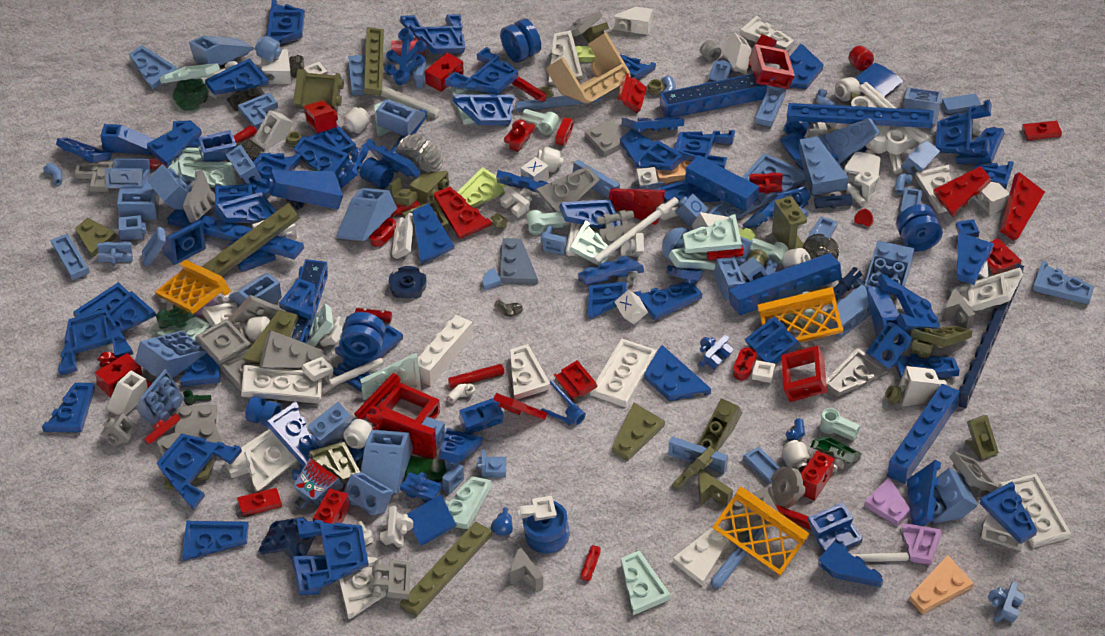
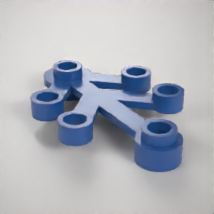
M407 27L401 29L398 33V38L403 42L401 57L394 50H389L386 54V58L390 62L394 61L399 64L400 68L397 70L391 63L387 64L384 68L388 75H393L394 82L399 86L406 84L410 78L411 71L417 65L420 66L425 62V58L421 54H417L418 51L423 52L427 47L423 40L417 41L409 52V44L414 39L413 32Z

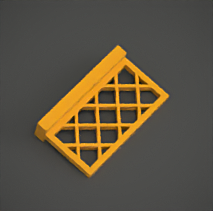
M184 260L180 264L183 269L154 291L157 297L191 314L197 312L219 293L226 296L231 292L222 276L188 260Z
M833 287L758 304L762 325L766 323L765 319L775 316L780 322L789 326L787 329L789 333L792 329L801 332L798 337H795L799 343L843 333ZM833 303L834 308L830 314L822 310L824 305ZM812 309L815 313L811 318L803 315L805 310ZM793 313L796 315L792 323L784 319L787 314ZM819 313L827 317L823 324L814 321ZM800 318L808 321L803 329L795 325ZM830 319L838 323V328L829 329L825 326ZM811 324L819 327L816 333L811 334L807 332Z
M742 486L739 487L735 496L712 526V529L779 576L782 575L809 537L807 531ZM736 501L744 505L745 513L733 515L732 507ZM746 516L748 528L736 529L734 518ZM748 516H760L762 525L750 527ZM732 519L733 530L724 531L718 526L723 520ZM763 528L765 540L753 541L751 530ZM766 528H777L779 537L767 539ZM749 531L750 542L741 543L738 541L737 533ZM791 538L798 543L794 550L785 551L783 540ZM780 540L782 552L770 553L768 542ZM766 543L768 554L758 555L755 553L754 544ZM791 553V554L789 555V557L787 558V560H786V555H785V554ZM783 555L784 564L780 569L772 565L771 556Z

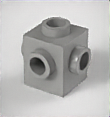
M121 413L113 418L109 417L104 422V429L101 435L116 447L130 440L137 425L125 414Z

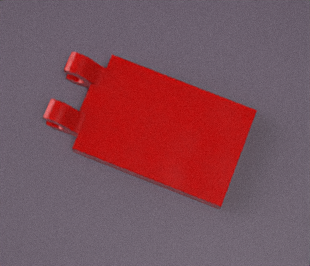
M376 406L371 407V413L374 415L366 414V420L375 427L372 428L373 430L407 432L413 445V454L423 458H436V429L384 410L380 412Z

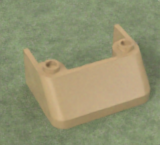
M607 33L602 34L588 44L597 58L591 63V69L595 76L581 85L564 57L545 68L562 95L589 104L620 86L622 78L626 73L630 77L629 69Z

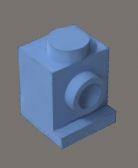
M141 215L118 217L121 243L126 240L143 239V234H147L146 223H142Z

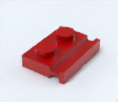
M626 73L622 78L617 100H622L626 107L637 114L642 108L647 87L634 77L630 78L629 74Z
M578 360L561 369L560 373L553 374L555 380L573 401H576L578 396L582 397L598 387L596 381Z

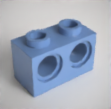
M360 472L350 475L344 493L348 494L350 504L360 506L365 509L364 511L367 514L375 516L385 513L393 490Z

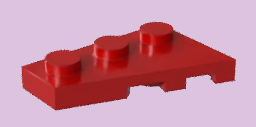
M449 186L434 193V199L458 239L492 226L490 219L482 216L478 209L469 205L466 199Z
M613 188L609 192L608 200H611L616 211H633L634 218L643 221L655 212L658 206L663 204L665 190ZM659 218L651 224L657 225L659 223Z

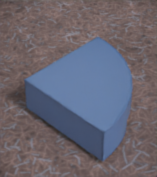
M494 268L487 271L483 276L484 290L502 285V281Z

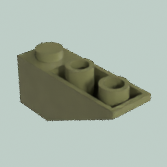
M721 398L697 445L705 448L711 446L718 452L735 429L743 413L740 407Z

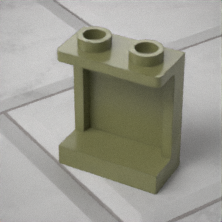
M298 69L293 104L296 108L304 109L303 106L323 100L333 110L338 112V106H341L342 103L340 90L344 88V79H342L340 73H336V75L314 74Z
M792 196L775 200L772 225L773 235L778 242L784 243L789 250L796 248L805 249V245L797 235V226L807 223L806 216Z

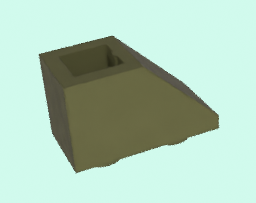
M448 171L424 173L415 178L409 184L410 191L418 192L419 198L416 201L425 204L435 200L434 193L449 186Z

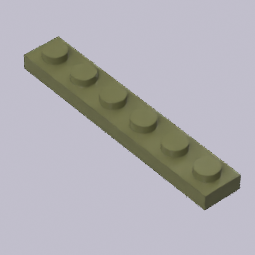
M367 27L363 94L381 96L384 29Z
M287 203L201 267L223 276L299 220V215Z
M475 521L411 589L408 600L402 599L400 601V607L417 617L492 537V530Z

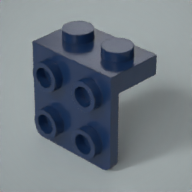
M297 518L275 521L270 525L269 531L258 551L261 555L284 551L292 560L293 556H306L316 536L300 538Z

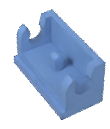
M929 141L919 144L906 158L901 168L915 176L916 171L912 167L922 172L938 155L940 150Z
M242 145L225 153L246 184H250L249 178L251 176H254L257 181L262 179L255 164Z
M735 257L716 260L713 274L724 300H729L728 289L746 282Z

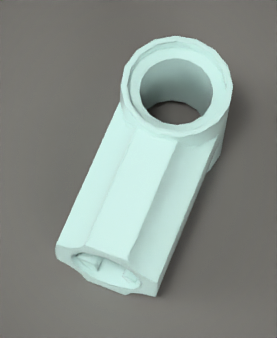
M525 109L521 118L527 124H534L545 135H550L559 123L558 115L550 111L542 114Z
M532 210L526 215L529 232L534 235L543 233L548 226H552V228L564 227V218L561 212L542 214L538 210Z
M753 238L749 253L754 249L762 250L768 257L767 262L769 259L777 261V266H780L785 252L789 249L782 242H776L773 245Z
M827 408L822 412L820 430L823 433H836L852 441L856 439L861 425L841 417L836 409Z

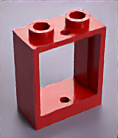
M755 44L749 60L756 84L789 89L795 75L788 51ZM764 62L777 64L780 66V69L767 67Z
M818 345L781 355L783 390L789 402L827 393L825 358ZM815 362L816 376L791 382V368Z
M399 382L388 394V397L380 402L378 408L380 412L384 410L422 424L426 417L437 418L440 414V400ZM401 398L423 408L415 419L392 410Z

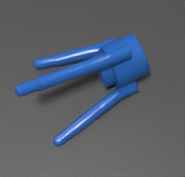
M804 186L781 192L784 196H792L795 202L800 204L799 207L801 208L809 204L808 200L811 198L809 190Z
M550 381L552 387L570 406L565 411L566 417L544 408L541 411L564 421L568 425L572 423L579 425L585 419L586 413L576 406L553 381Z

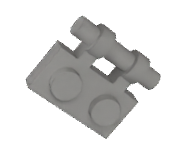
M623 210L617 214L610 215L608 213L596 218L597 225L604 224L605 229L598 231L604 243L608 246L636 226L635 223L628 224L627 219L634 218L633 211L626 212ZM620 220V226L612 227L611 222Z
M376 560L372 567L374 578L371 582V590L373 591V596L378 598L381 596V591L385 590L389 598L408 600L411 562L390 560L389 566H385L381 560ZM388 576V580H382V577Z

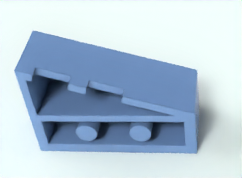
M818 136L800 139L799 154L811 195L816 196L847 190L849 177Z

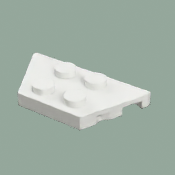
M1021 268L977 280L975 285L967 283L951 288L950 292L952 293L954 289H957L973 312L984 310L985 308L1010 301L1023 273Z
M271 430L244 452L256 493L263 490L297 462V459Z
M368 557L369 566L339 580L348 619L353 618L386 596V591L383 590L381 591V596L376 598L371 590V582L374 578L372 567L377 558Z

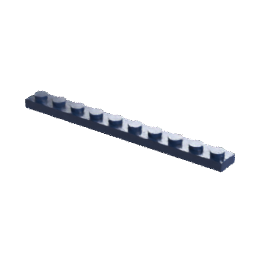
M1017 264L1015 269L1021 268L1023 273L1024 265ZM1020 282L1010 301L997 305L998 308L993 310L991 317L993 320L988 321L986 327L987 334L983 333L980 344L982 346H978L976 349V360L972 359L969 366L970 373H966L963 384L965 385L959 388L960 407L967 408Z

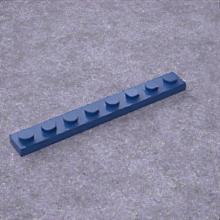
M788 103L787 121L853 124L870 118L875 125L932 128L933 110Z
M175 209L167 217L168 224L183 228L191 224L183 209ZM206 215L201 216L197 220L202 221L204 234L230 242H236L252 230L249 227L225 223L223 220ZM276 236L259 248V250L295 260L304 249V245L302 242Z

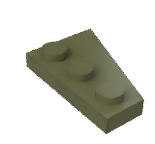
M278 310L243 356V360L260 365L267 332L274 331L291 338L298 320L297 314Z

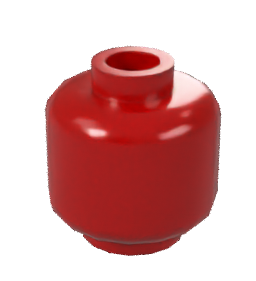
M858 45L850 51L848 60L857 70L865 71L873 64L874 55L866 47Z

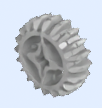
M408 134L401 139L396 149L397 154L412 161L421 174L438 172L444 163V157L441 155V151L437 149L438 146L432 144V141L427 140V137L423 138L421 135Z

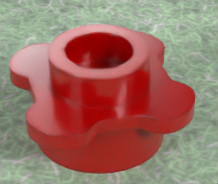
M103 352L97 358V361H100L99 366L104 367L116 360L117 357H115L113 352Z

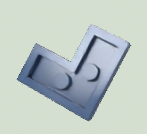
M270 93L238 105L239 112L257 130L267 115L266 112L278 108V102Z

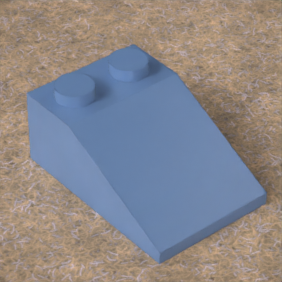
M907 87L903 109L933 110V124H937L942 92Z

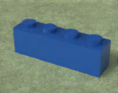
M700 155L686 167V181L732 204L736 208L746 212L758 200V185Z

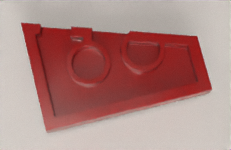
M980 166L933 189V193L950 215L954 217L961 207H965L968 204V200L973 196H977L991 182V178Z
M495 393L493 400L499 403L498 407L517 415L523 412L542 420L546 419L548 413L510 397Z

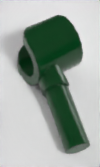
M191 390L183 392L184 402L187 405H193L198 400H211V395H194Z

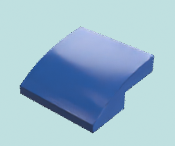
M878 63L872 64L855 78L860 85L865 82L870 84L884 98L903 82L894 72Z
M775 316L744 339L748 346L756 351L757 356L763 362L774 363L775 365L781 361V355L791 353L801 346L799 341L787 331L785 325Z
M442 494L407 513L408 518L413 520L412 530L421 546L457 526Z
M843 502L816 513L807 519L823 553L833 541L838 545L842 543L847 548L862 543L863 538L852 523L854 518Z

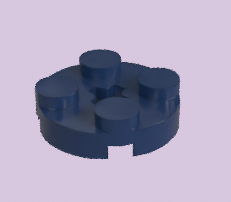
M414 266L400 267L394 274L392 272L389 276V289L395 298H420L427 286L426 275Z

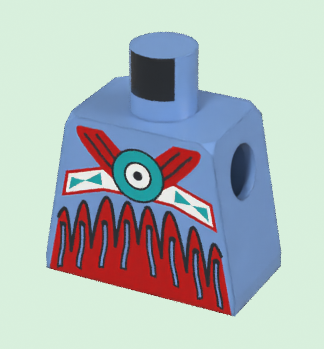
M310 458L294 483V488L300 494L294 504L301 510H304L310 502L319 507L329 488L339 491L344 485L338 477Z

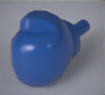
M507 507L503 508V512L498 514L491 524L492 532L499 536L509 535L513 532L512 517L508 514Z

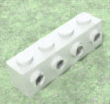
M455 315L452 320L447 322L445 328L437 333L432 343L425 347L424 352L418 357L420 382L431 386L473 338L472 321Z

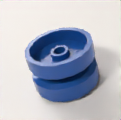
M523 18L515 22L514 25L510 24L501 29L500 39L502 46L512 61L518 63L527 59L528 56L531 57L541 51L539 33L528 19Z
M913 205L906 208L897 217L895 224L904 246L914 248V252L930 249L942 238V227L937 220L934 210L928 205Z
M365 312L352 313L347 316L339 339V348L342 353L357 361H370L378 357L386 332L384 323L377 316Z
M553 501L557 514L555 518L535 521L534 515L522 519L526 543L536 552L544 554L554 553L568 543L570 532L567 511L556 501Z

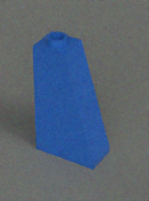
M271 170L270 177L267 178L266 182L271 195L283 199L339 209L343 198L334 171Z

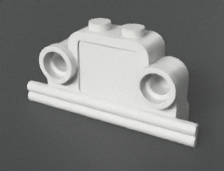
M867 82L859 86V90L865 96L855 97L851 102V106L895 108ZM876 125L880 134L865 146L877 154L887 150L891 154L898 155L908 149H914L919 144L929 140V137L917 127Z

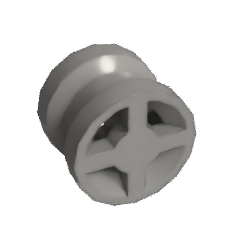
M712 40L705 41L699 49L700 53L709 62H714L721 55V49L715 46Z

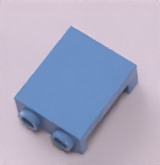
M113 159V168L105 169L106 188H143L150 177L149 159Z
M337 402L308 425V429L313 434L312 436L318 448L334 445L342 440L345 429L352 423L351 415Z

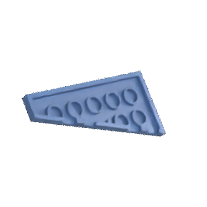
M766 153L742 176V178L749 181V175L754 173H782V192L792 190L807 181L805 171ZM770 192L769 195L758 193V200L746 212L724 200H720L708 214L726 217L735 214L737 220L776 198V194L781 192Z

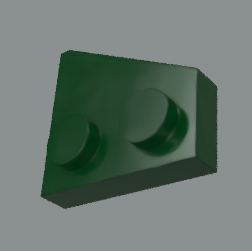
M830 436L814 439L810 446L813 449L840 458L849 464L859 461L862 455L861 452Z
M411 456L405 471V477L407 478L409 472L416 475L422 472L427 475V479L439 483L442 482V477L447 471L444 461Z

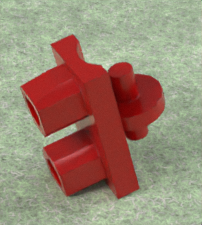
M521 119L514 121L512 129L504 137V142L509 144V149L519 152L523 143L528 141L531 133L535 130V125L527 124L526 121Z
M754 173L749 175V181L759 186V193L769 195L770 192H782V173Z

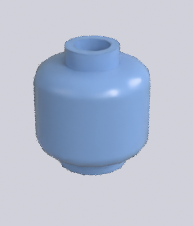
M269 36L260 37L254 49L258 57L269 62L273 61L274 58L278 59L282 52L279 41Z

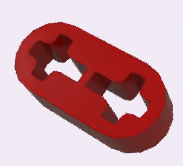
M563 118L556 134V145L566 146L573 130L574 119Z
M387 218L369 236L372 246H383L394 235L396 221L393 218Z
M743 348L740 350L733 367V376L736 379L746 380L750 377L756 363L757 353L754 349Z

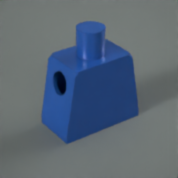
M231 130L198 137V148L203 162L226 161L228 158L225 153L237 146Z

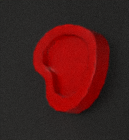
M864 208L855 214L854 222L870 227L874 223V217L870 210Z

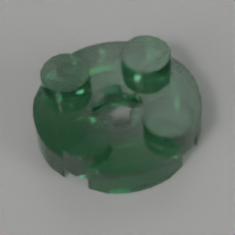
M202 79L180 80L173 92V99L176 105L186 111L199 108V104L205 103L209 97V91Z
M172 305L173 309L167 311L166 308L160 310L157 313L156 319L160 329L170 326L181 328L187 325L186 321L195 317V313L191 314Z

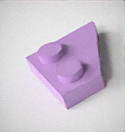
M889 478L865 500V507L897 527L910 515V508Z
M903 523L902 531L910 561L931 565L942 536L941 529Z

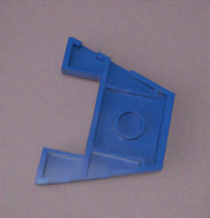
M447 14L445 21L448 26L421 27L415 15L400 17V23L404 27L409 28L418 40H423L427 45L426 48L432 54L464 53L465 40L464 34H462L463 25L460 14Z
M485 47L477 53V60L486 63L485 66L470 78L454 72L445 79V85L499 94L518 78V71L506 61L502 62L496 53L492 54L490 49Z
M990 99L983 101L984 104L975 107L974 105L970 107L965 113L960 115L956 113L937 122L936 148L940 150L939 153L989 155V140L972 141L973 119L991 116L992 104Z
M729 130L728 133L720 134V131H713L712 134H703L702 131L680 132L674 150L683 154L684 160L692 162L700 155L725 168L727 157L713 156L710 153L714 142L733 144L735 130Z
M882 273L876 278L883 291L897 296L905 314L900 313L896 318L903 331L922 329V332H924V328L938 330L941 327L938 317L934 314L931 303L928 300L918 296Z
M106 308L68 320L64 339L65 347L61 353L62 361L58 367V372L60 375L78 371L76 353L113 343L114 355L117 358L126 353L129 355L134 354Z
M180 434L156 464L190 508L194 510L203 500L205 494L190 485L191 482L214 455L231 465L240 455L242 449L236 445L232 447L217 441V443L206 441L204 438Z
M297 518L300 538L322 536L327 564L326 570L306 573L309 593H313L369 566L361 525L337 522L329 524L323 523L321 520L313 522L305 521V518Z

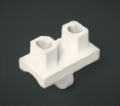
M508 185L503 188L505 194L499 199L501 206L506 209L513 204L514 206L511 208V211L517 218L524 213L527 215L528 212L532 211L529 209L532 198L530 197L531 191L528 188L517 189L516 191Z
M396 506L389 507V514L381 518L382 526L387 531L380 533V540L385 545L394 543L397 548L402 547L404 534L413 528V520L408 518L407 514H399Z

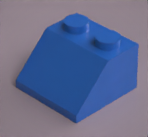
M199 220L166 236V243L162 247V253L174 265L206 249L202 221Z

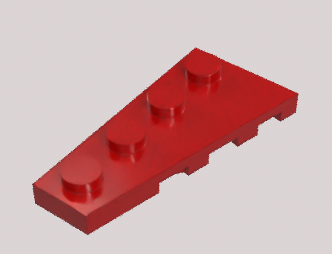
M1020 172L1014 174L1000 232L1012 241L1019 238L1045 193L1044 190Z

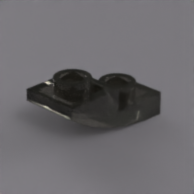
M255 87L245 93L239 90L226 100L234 111H239V104L265 93L261 87Z

